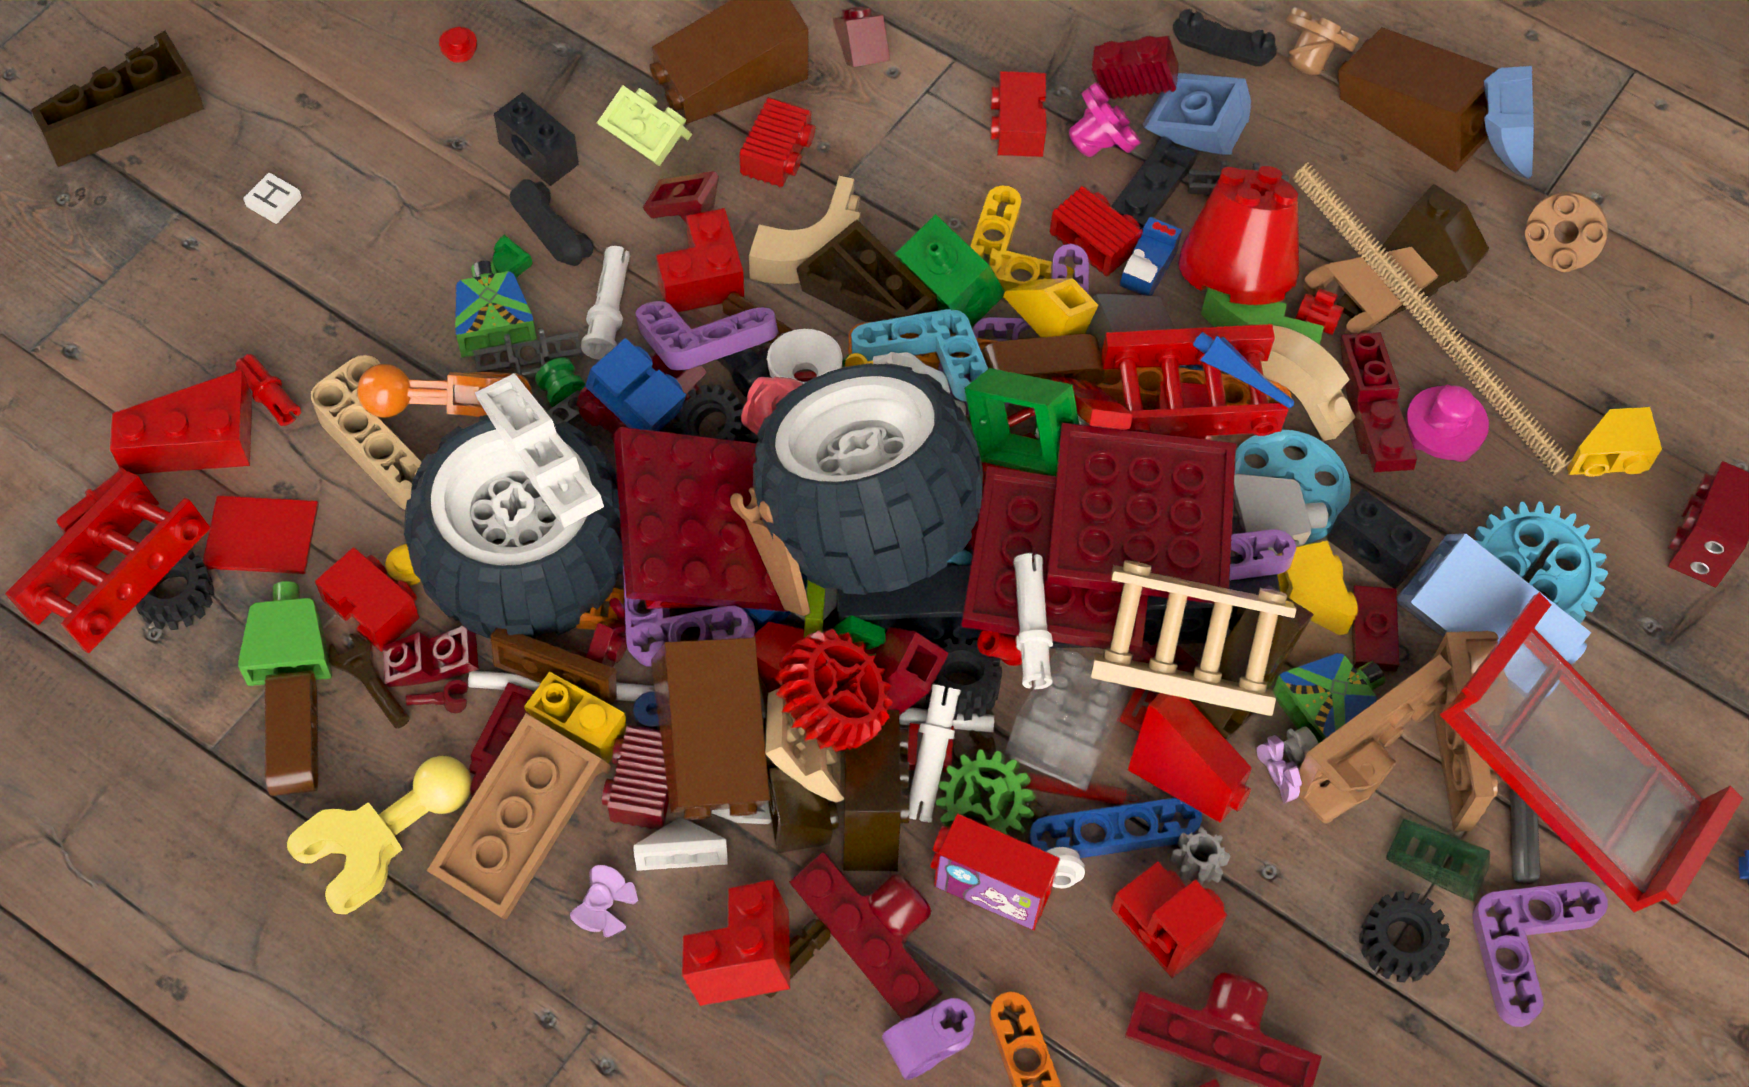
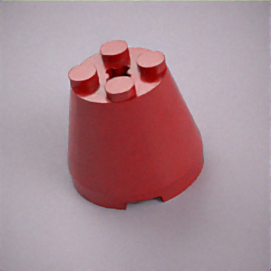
M1262 166L1258 171L1241 170L1235 167H1225L1222 169L1220 178L1182 245L1178 261V267L1182 276L1200 291L1207 286L1216 291L1231 295L1229 302L1266 305L1284 300L1286 292L1296 286L1299 275L1298 192L1290 183L1282 179V172L1279 169L1271 166Z

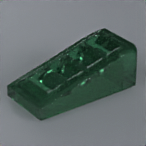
M1403 819L1386 855V859L1453 894L1474 902L1490 866V850ZM1414 837L1420 840L1414 855L1411 856L1406 854V851ZM1430 846L1437 849L1431 863L1424 861ZM1447 854L1454 857L1449 870L1442 867ZM1465 863L1472 866L1468 876L1460 874Z

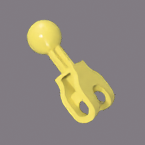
M436 756L421 764L416 771L413 779V790L380 814H377L369 802L354 811L342 809L322 810L290 835L287 849L297 861L310 864L331 853L344 854L346 856L344 869L327 886L325 893L327 903L336 914H348L382 891L388 877V865L391 859L403 850L395 838L398 833L429 811L437 814H447L456 811L464 805L470 795V773L462 762L453 757Z

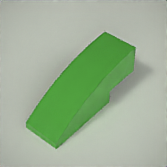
M1209 287L1207 288L1201 315L1214 327L1272 324L1273 326H1280L1299 332L1320 345L1324 326L1284 317L1286 303L1276 302L1266 305L1237 304L1229 302L1231 295Z

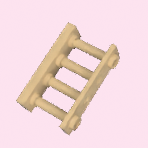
M1126 560L1123 567L1113 565L1112 580L1123 582L1124 587L1111 648L1105 649V654L1094 653L1091 678L1264 715H1273L1276 697L1273 690L1266 689L1267 683L1263 680L1278 615L1295 617L1296 608L1293 602L1286 601L1287 594L1270 589H1260L1259 595L1154 574L1150 573V565ZM1142 586L1169 592L1155 658H1150L1149 664L1131 660L1132 654L1128 653ZM1187 596L1215 601L1201 665L1195 668L1194 673L1176 670L1177 664L1173 662ZM1233 605L1260 611L1245 677H1240L1239 683L1221 679L1222 673L1218 672Z

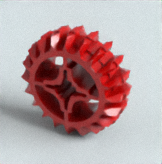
M834 629L824 631L823 633L818 630L791 645V649L787 651V654L779 662L781 669L775 677L782 685L776 696L786 701L782 712L790 713L794 718L791 728L801 727L804 730L805 741L816 738L819 749L831 746L835 752L847 748L849 750L856 749L876 737L878 732L882 730L881 727L890 718L887 710L893 703L886 695L892 685L883 681L881 677L886 669L877 668L873 661L876 654H867L864 651L863 641L852 643L849 633L838 635Z

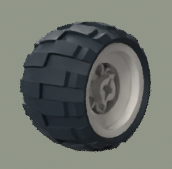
M870 363L840 368L815 377L788 393L776 404L774 412L764 419L757 434L759 441L755 447L756 463L753 464V486L758 508L762 501L768 504L773 523L766 522L762 517L764 525L767 527L772 539L774 533L784 542L791 556L799 564L800 572L807 575L810 582L824 589H841L845 594L865 595L872 592H890L908 587L910 584L923 578L931 577L948 565L947 561L962 552L971 539V530L975 522L978 521V508H981L983 467L972 426L962 409L956 405L951 394L942 388V384L929 374L916 373L912 371V367L896 364Z
M488 415L480 416L479 422L464 429L458 426L442 437L438 451L435 454H426L413 478L411 499L407 500L405 509L404 537L414 573L423 584L425 593L449 618L452 617L455 621L460 620L465 628L478 635L491 639V634L496 628L507 629L508 635L523 634L536 639V636L554 631L557 636H560L576 628V625L580 623V616L583 613L590 612L592 607L598 610L612 593L618 574H622L624 564L617 473L604 452H600L596 446H593L588 436L583 434L582 431L566 421L559 424L553 423L556 433L576 456L580 470L600 493L604 505L603 508L563 527L522 470ZM544 519L549 521L550 523H543L541 521ZM495 539L505 540L502 544L495 545L492 543V541ZM529 540H534V541H535V542H533V543H531V544H528V545H525V546L522 545L523 543H525V542H527V541H529Z

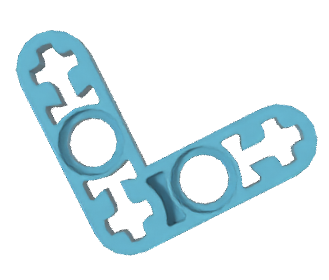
M946 309L865 323L856 327L851 333L852 354H862L866 357L867 361H872L873 356L887 355L890 352H908L913 355L937 352L951 391L961 401L966 402L964 388L971 383L967 378H964V375L970 373V378L973 382L988 370L967 316L958 310L951 311ZM949 329H951L953 333H956V335L950 337ZM906 333H914L920 335L919 337L914 339H906L900 337L901 335ZM964 352L970 354L968 357L965 358H955L950 356L952 353Z

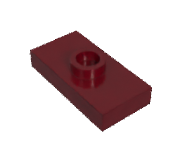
M1354 585L1351 592L1356 598L1358 613L1352 623L1354 668H1359L1373 661L1381 670L1397 671L1400 665L1397 589Z

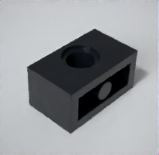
M523 92L493 113L499 144L549 186H552L579 165L575 135Z
M1363 488L1337 515L1328 537V541L1387 585L1396 589L1420 563L1432 539Z

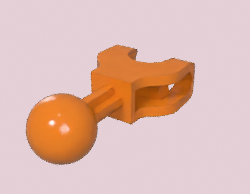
M378 364L370 367L362 374L357 386V395L359 402L367 412L382 418L398 415L408 404L446 405L447 414L480 417L487 415L477 399L475 392L514 373L450 372L447 375V380L409 379L396 366ZM515 373L519 380L532 394V388L529 381L524 376Z

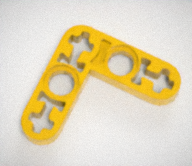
M1001 185L989 191L970 247L982 258L984 253L990 255L989 265L1004 291L1033 280H1038L1040 275L1045 276L1043 279H1051V261L1008 251L1020 215L1021 196L1015 188ZM1001 202H1006L1008 204L1005 207L1003 217L997 216L998 206L1001 205ZM991 229L998 230L1004 235V238L998 241H990L984 237L983 233ZM1066 266L1067 278H1073L1074 270ZM1018 269H1024L1032 274V278L1028 281H1018L1012 277L1011 273Z

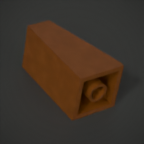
M730 0L652 46L654 63L650 64L652 78L657 86L663 85L669 107L675 112L678 111L686 119L685 125L808 79V27L791 0Z
M1381 27L1370 39L1363 43L1361 48L1348 61L1341 65L1338 71L1337 79L1339 81L1340 99L1449 170L1457 172L1488 139L1485 116L1489 114L1484 80L1498 70V68Z
M755 637L665 642L651 659L671 813L684 812L685 820L712 817V810L729 809L730 816L732 817L757 814V807H761L770 801Z

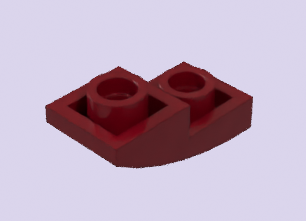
M461 626L430 639L418 632L384 645L385 685L388 687L419 685L453 678L478 670L476 633Z

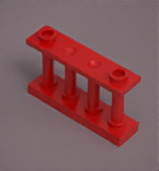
M1272 324L1107 332L1105 334L1101 354L1103 370H1120L1125 408L1133 414L1131 427L1127 429L1128 431L1179 437L1234 434L1267 436L1274 432H1281L1289 410L1281 403H1269L1267 394L1249 384L1252 404L1227 406L1221 370L1200 361L1205 354L1193 346L1196 338L1202 332L1214 340L1216 336L1220 338L1225 337L1264 376L1261 361H1268L1275 340ZM1178 366H1203L1210 407L1185 408ZM1137 368H1162L1168 409L1143 410Z
M127 471L5 594L28 621L38 626L51 612L64 618L61 625L83 651L89 654L211 527L187 498H184L171 512L158 507L159 502L139 476ZM143 519L157 525L140 543L127 537ZM113 550L126 555V558L110 574L96 568ZM82 581L96 587L79 605L65 599Z

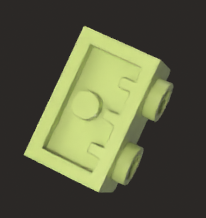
M622 85L597 124L660 167L680 136L687 141L692 136L683 126L686 119L669 107L664 112L656 108L657 100L641 88H638L634 93Z

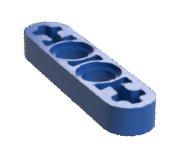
M1177 798L1046 816L1033 823L1029 832L1028 844L1045 852L1058 847L1070 848L1078 852L1080 858L1178 844L1182 833L1187 835L1190 833L1196 835L1202 823V812ZM1175 812H1181L1183 819H1191L1185 829L1181 828L1178 822H1170L1173 820ZM1156 814L1160 815L1159 823H1164L1162 833H1158V818ZM1131 817L1142 818L1147 822L1149 832L1141 837L1133 836L1127 832L1124 822ZM1088 823H1095L1103 828L1105 838L1101 842L1090 843L1082 837L1080 829ZM1068 827L1073 828L1072 841L1074 846L1069 845L1070 837H1066ZM1044 831H1050L1052 838H1059L1056 840L1055 847L1048 848L1046 841H1039Z

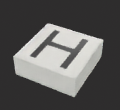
M268 173L243 199L246 207L277 224L302 197L299 189Z

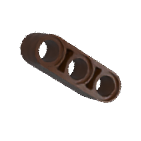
M1090 334L998 341L987 345L982 350V355L988 369L992 368L1051 380L1052 376L1089 380L1096 385L1103 382L1106 377L1098 340Z
M313 670L266 675L265 777L270 796L318 790V699Z

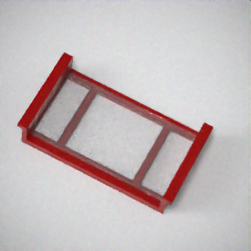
M1538 592L1512 621L1511 626L1461 689L1455 700L1439 715L1634 913L1664 899L1673 906L1679 903L1742 802L1743 797L1730 785L1702 799L1535 629L1552 605Z

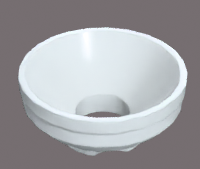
M798 329L781 335L771 344L767 356L771 378L776 376L795 379L794 374L803 369L814 371L818 377L829 371L842 368L843 362L842 351L838 343L831 336L814 329Z

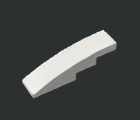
M515 373L475 392L477 399L501 438L563 527L604 507L600 493L580 470L576 456L556 433L552 419Z

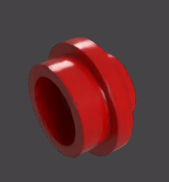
M465 27L450 28L440 36V50L452 62H466L473 57L477 48L476 35Z

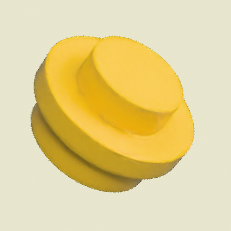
M407 544L394 548L388 554L385 562L389 577L396 583L401 580L408 586L421 582L414 573Z

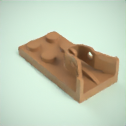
M1492 631L1446 632L1432 658L1433 660L1438 655H1441L1452 667L1444 681V684L1447 686L1446 690L1433 701L1436 705V708L1433 710L1454 832L1472 831L1480 817L1485 814L1486 808L1492 799L1497 796L1498 780L1495 771L1489 769V765L1439 714L1455 700L1461 689L1498 643L1499 638ZM1503 670L1496 678L1498 686L1493 687L1491 685L1483 697L1470 706L1488 726H1498L1503 719L1507 698V678Z
M1441 655L1435 657L1307 752L1299 769L1302 785L1299 786V798L1319 820L1324 823L1332 822L1339 815L1368 800L1388 776L1396 761L1380 743L1384 747L1389 746L1404 732L1403 726L1412 719L1416 723L1421 722L1436 708L1433 701L1446 690L1447 686L1444 684V681L1452 669L1451 665ZM1329 781L1331 782L1328 786L1322 787ZM1357 789H1365L1362 792L1356 791Z
M526 713L427 871L507 920L595 777L602 772L608 775L611 766L598 756Z

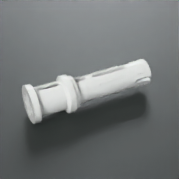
M610 246L605 250L596 303L588 310L586 318L589 325L588 333L582 338L581 343L582 352L598 360H601L617 346L615 341L616 331L621 328L623 321L619 305L630 253L625 251L623 254L624 248L620 246Z

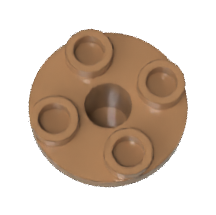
M1292 7L1285 23L1301 32L1294 49L1288 52L1291 54L1289 62L1295 69L1308 75H1319L1322 70L1325 71V64L1333 48L1353 54L1359 40L1358 37L1340 30L1341 26L1324 18H1320L1319 21L1311 19V14Z
M1559 192L1544 198L1532 210L1527 221L1525 238L1530 251L1541 263L1560 272H1570L1591 263L1601 253L1608 235V224L1603 210L1590 197L1577 192Z

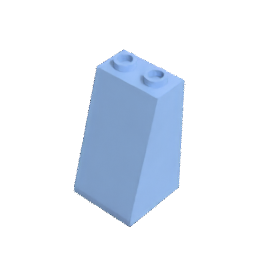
M1447 534L1397 596V603L1443 638L1446 632L1492 631L1497 634L1499 641L1513 623L1512 621L1539 591L1467 534ZM1544 596L1552 605L1535 629L1571 665L1586 650L1587 644L1584 641L1591 632ZM1522 644L1503 669L1507 678V686L1525 698L1546 667ZM1559 680L1555 682V684L1552 686V688L1544 698H1546L1556 688V686L1559 683Z

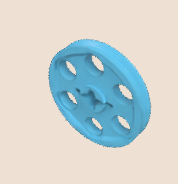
M1282 429L1281 432H1274L1267 436L1254 435L1236 449L1235 474L1293 479L1300 484L1305 503H1324L1330 516L1326 527L1311 529V534L1305 544L1320 540L1331 532L1337 515L1348 504L1351 492L1347 469L1332 448L1309 434ZM1288 446H1296L1304 452L1305 457L1301 460H1292L1284 454L1283 449ZM1249 454H1257L1263 457L1266 461V466L1259 469L1252 468L1247 465L1244 457ZM1320 471L1329 472L1335 477L1337 483L1332 486L1321 485L1315 479V474Z

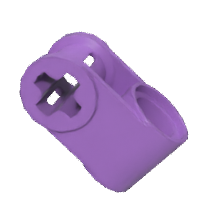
M950 998L917 1016L897 1023L888 1029L881 1038L904 1079L910 1080L927 1072L940 1061L967 1047L973 1038L975 1015L968 1003L961 999ZM950 1018L954 1023L962 1021L961 1032L956 1033L952 1027L944 1030L945 1019Z

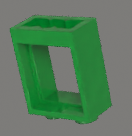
M989 368L964 388L981 462L1056 477L1062 423L1079 425L1072 384ZM1004 402L1035 409L1040 440L1010 433Z

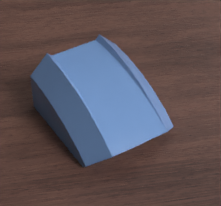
M1532 66L1499 68L1484 80L1489 114L1485 116L1486 132L1490 144L1502 162L1516 175L1529 179L1532 177L1534 135Z
M1178 73L1177 89L1173 93L1171 91L1167 93L1160 92L1143 126L1160 137L1164 136L1174 143L1192 149L1232 155V150L1246 123H1249L1251 98L1246 80L1244 78Z

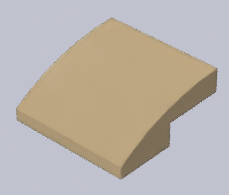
M779 689L768 693L765 754L784 773L801 783L811 792L834 802L844 800L845 750L835 752L831 746L819 749L816 738L805 741L804 730L801 727L791 728L794 718L790 713L782 712L786 701L776 696Z

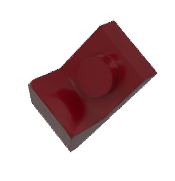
M715 171L660 179L643 209L651 219L679 215L686 223L687 215L713 210L719 176Z

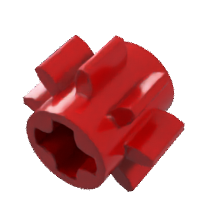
M1320 288L1316 297L1308 293L1305 294L1295 319L1324 326L1323 332L1333 336L1344 307L1334 304L1338 296L1337 294Z

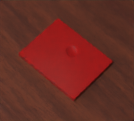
M217 496L210 525L211 529L209 530L203 557L206 569L306 574L319 505L318 501Z

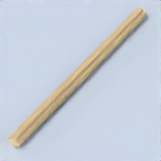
M1309 162L1296 172L1293 178L1296 179L1295 182L1298 183V186H1302L1301 189L1305 190L1304 193L1308 194V197H1311L1310 200L1314 201V204H1318L1317 207L1320 208V211H1324L1323 214L1327 215L1326 218L1330 219V222H1333L1332 225L1336 226V229H1340L1339 233H1343L1342 236L1344 237L1346 236L1345 239L1349 240L1348 243L1352 244V247H1356L1354 250L1359 251L1358 254L1362 255L1361 258H1365L1364 261L1368 262L1371 269H1375L1374 272L1378 273L1377 276H1381L1380 279L1384 280L1383 283L1387 284V287H1391L1390 291H1394L1393 294L1397 295V298H1401L1400 302H1404L1403 305L1407 306L1406 309H1411L1409 312L1414 313L1412 316L1417 317L1416 320L1418 321L1421 320L1419 324H1424L1422 327L1427 328L1426 331L1430 332L1429 335H1434L1432 338L1437 339L1435 342L1440 343V347L1444 346L1442 350H1447L1445 353L1450 354L1449 358H1453L1452 361H1457L1455 364L1460 365L1458 368L1463 369L1462 372L1466 373L1465 376L1469 377V380H1473L1472 384H1476V388H1480L1478 391H1483L1482 395L1484 396L1487 395L1485 399H1490L1488 402L1493 403L1492 407H1496L1495 410L1499 411V414H1503L1502 418H1507L1505 421L1510 422L1508 425L1513 426L1512 429L1516 430L1515 433H1520L1519 437H1524L1522 441H1527L1525 444L1530 445L1529 449H1533V453L1537 452L1536 457L1540 456L1539 460H1544L1543 464H1547L1546 468H1551L1549 471L1554 472L1553 476L1558 474L1572 461V459L1567 461L1569 455L1563 457L1565 451L1560 453L1562 447L1556 449L1559 444L1552 445L1555 439L1550 442L1549 440L1552 436L1546 438L1548 432L1542 433L1545 428L1539 430L1541 424L1536 426L1538 420L1532 422L1535 417L1529 418L1532 413L1530 412L1526 415L1525 413L1528 409L1522 411L1524 405L1519 407L1521 401L1515 403L1518 398L1512 399L1515 394L1508 395L1511 390L1505 391L1508 386L1502 388L1504 382L1499 384L1501 378L1495 380L1498 376L1497 374L1492 377L1494 371L1488 372L1491 367L1485 369L1487 363L1482 365L1484 359L1479 362L1478 360L1481 356L1475 357L1478 352L1472 354L1474 348L1469 350L1471 345L1465 346L1468 341L1466 340L1462 343L1464 337L1459 339L1461 333L1455 335L1458 330L1452 331L1454 325L1449 328L1451 322L1446 324L1447 318L1442 320L1444 314L1439 317L1441 311L1435 312L1438 307L1432 309L1434 303L1429 305L1431 299L1426 302L1428 296L1423 298L1422 296L1425 293L1419 294L1421 288L1416 291L1418 285L1413 287L1415 281L1409 283L1412 278L1406 279L1409 274L1407 273L1403 276L1405 270L1400 272L1402 266L1397 269L1396 267L1399 263L1393 265L1395 259L1390 261L1392 255L1388 258L1386 257L1389 253L1384 254L1386 248L1380 250L1382 244L1377 246L1379 240L1374 243L1376 237L1372 240L1370 239L1373 235L1372 233L1369 236L1367 235L1370 230L1364 232L1366 226L1361 228L1363 222L1358 225L1360 219L1355 221L1357 216L1351 217L1354 212L1348 214L1350 208L1345 210L1347 204L1342 207L1344 201L1339 203L1341 198L1339 197L1336 200L1338 194L1333 196L1334 190L1329 192L1331 186L1326 189L1328 183L1323 185L1325 179L1320 182L1322 176L1318 177V172L1314 175L1316 169L1310 171L1312 165L1307 167Z

